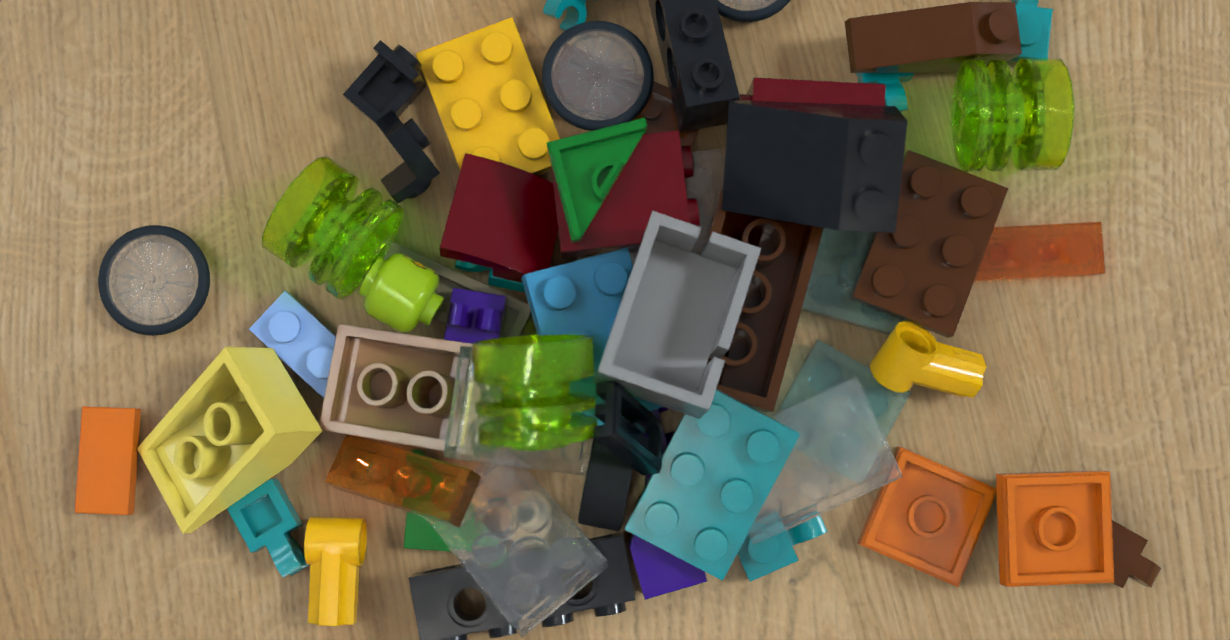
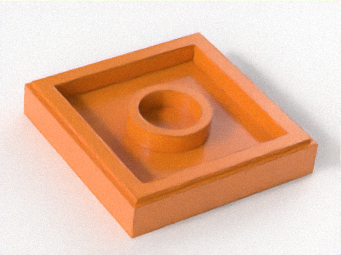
M897 447L857 544L959 587L997 494L996 488L907 449Z
M1110 471L996 474L999 581L1001 585L1017 587L1114 583Z

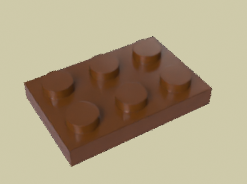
M908 150L904 154L896 231L895 233H874L849 299L903 321L916 323L926 330L944 337H953L1008 188Z

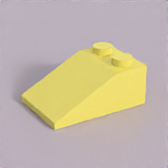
M225 347L138 446L137 450L183 534L192 533L291 465L322 432V429L273 348Z

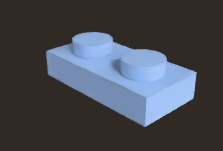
M284 291L249 330L266 346L273 348L279 358L324 398L336 335L291 293Z

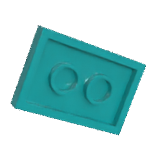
M716 389L709 411L700 419L683 414L662 454V469L660 473L652 474L625 524L624 530L723 581L795 446L800 433Z

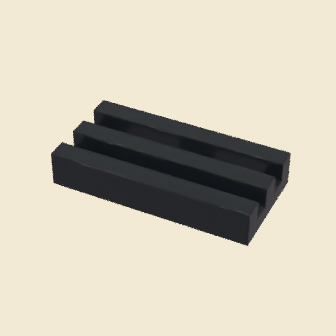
M615 380L596 383V395L606 403L595 405V416L605 425L594 427V438L641 475L660 473L662 469L663 422ZM649 433V439L643 434Z

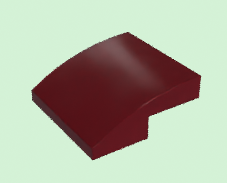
M465 153L440 244V256L493 268L492 277L522 283L521 278L524 274L549 268L558 234L554 184L522 169Z

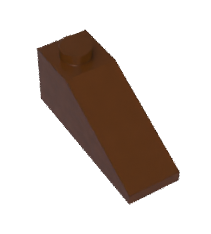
M966 2L855 17L844 21L851 73L985 72L1022 54L1015 2Z

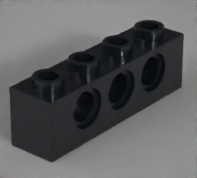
M648 0L679 132L726 125L728 100H739L740 96L716 0Z
M623 532L416 572L409 577L420 640H468L467 634L488 630L489 638H498L520 632V623L541 619L542 627H553L574 621V612L594 609L596 617L608 616L626 611L625 602L636 600ZM582 567L591 574L593 584L586 593L575 595L564 588L562 575L569 568ZM521 577L532 579L538 585L540 591L539 599L530 605L517 603L510 593V585L515 579ZM466 588L479 590L486 600L485 611L475 616L463 612L458 603L460 591Z

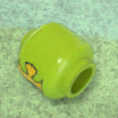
M395 253L388 257L387 260L378 257L359 290V295L365 297V312L400 333H409L419 322L429 326L444 300V297L436 294L439 285L438 274L402 253Z

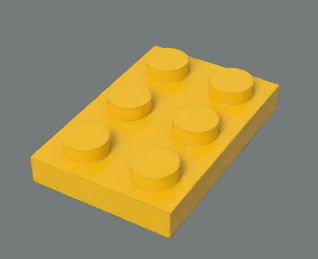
M513 17L416 53L460 171L465 153L501 162L534 175H540L552 170L546 143L559 140L560 138Z

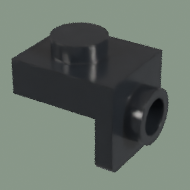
M381 40L373 48L377 57L343 94L351 104L374 123L390 110H393L399 118L426 87L421 75L417 72L422 67L421 63L401 45L398 44L392 50Z
M390 110L375 123L405 161L381 179L390 196L398 204L406 198L412 199L425 192L430 186L432 179L440 174V172L423 151L431 143L415 121L411 118L403 124L394 111Z

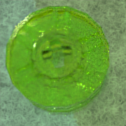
M1019 59L1013 68L1012 74L1005 60H990L987 66L983 60L963 61L958 69L951 107L953 146L960 169L966 172H980L986 166L987 170L1002 171L1008 164L1009 158H1011L1012 163L1018 170H1058L1068 154L1074 122L1072 82L1068 68L1062 59Z
M323 156L308 165L289 185L277 202L266 223L262 235V247L295 269L305 265L313 258L309 268V279L318 285L327 282L326 291L343 300L363 283L377 258L385 257L403 220L404 209L391 199L382 202L383 195L373 187L364 190L354 199L359 179L329 157Z
M527 335L485 339L472 343L474 381L485 385L501 387V395L483 399L475 404V411L481 416L502 417V419L478 425L476 427L477 442L488 446L508 447L512 450L538 451L561 448L570 443L594 438V427L598 426V419L591 416L572 415V413L595 408L597 397L584 392L570 391V382L586 379L595 374L594 340L592 335Z

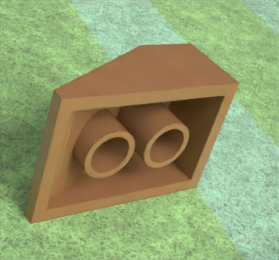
M338 324L319 426L324 431L490 459L508 354L484 345Z

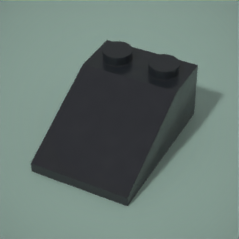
M728 100L721 208L723 211L839 231L895 233L908 121L896 106Z

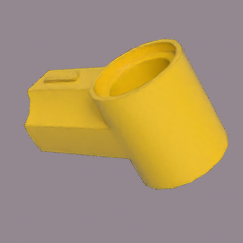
M908 321L899 322L870 362V371L873 377L881 385L894 392H907L915 384L955 396L974 398L982 388L983 376L987 368L982 354L937 342L928 330Z
M311 516L308 519L304 541L306 564L310 565L308 623L317 624L318 626L354 625L357 622L359 567H362L364 564L367 547L366 519Z

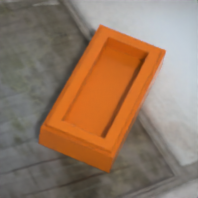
M82 406L74 513L134 514L141 409Z

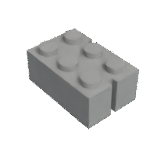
M652 211L593 383L615 380L634 397L700 419L710 409L725 360L721 358L729 350L761 248L712 231L702 249L701 255L692 253L691 250L699 237L701 227Z

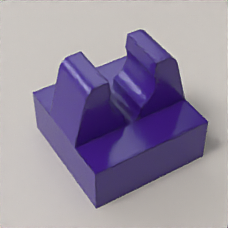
M453 288L444 340L484 345L499 350L507 297Z

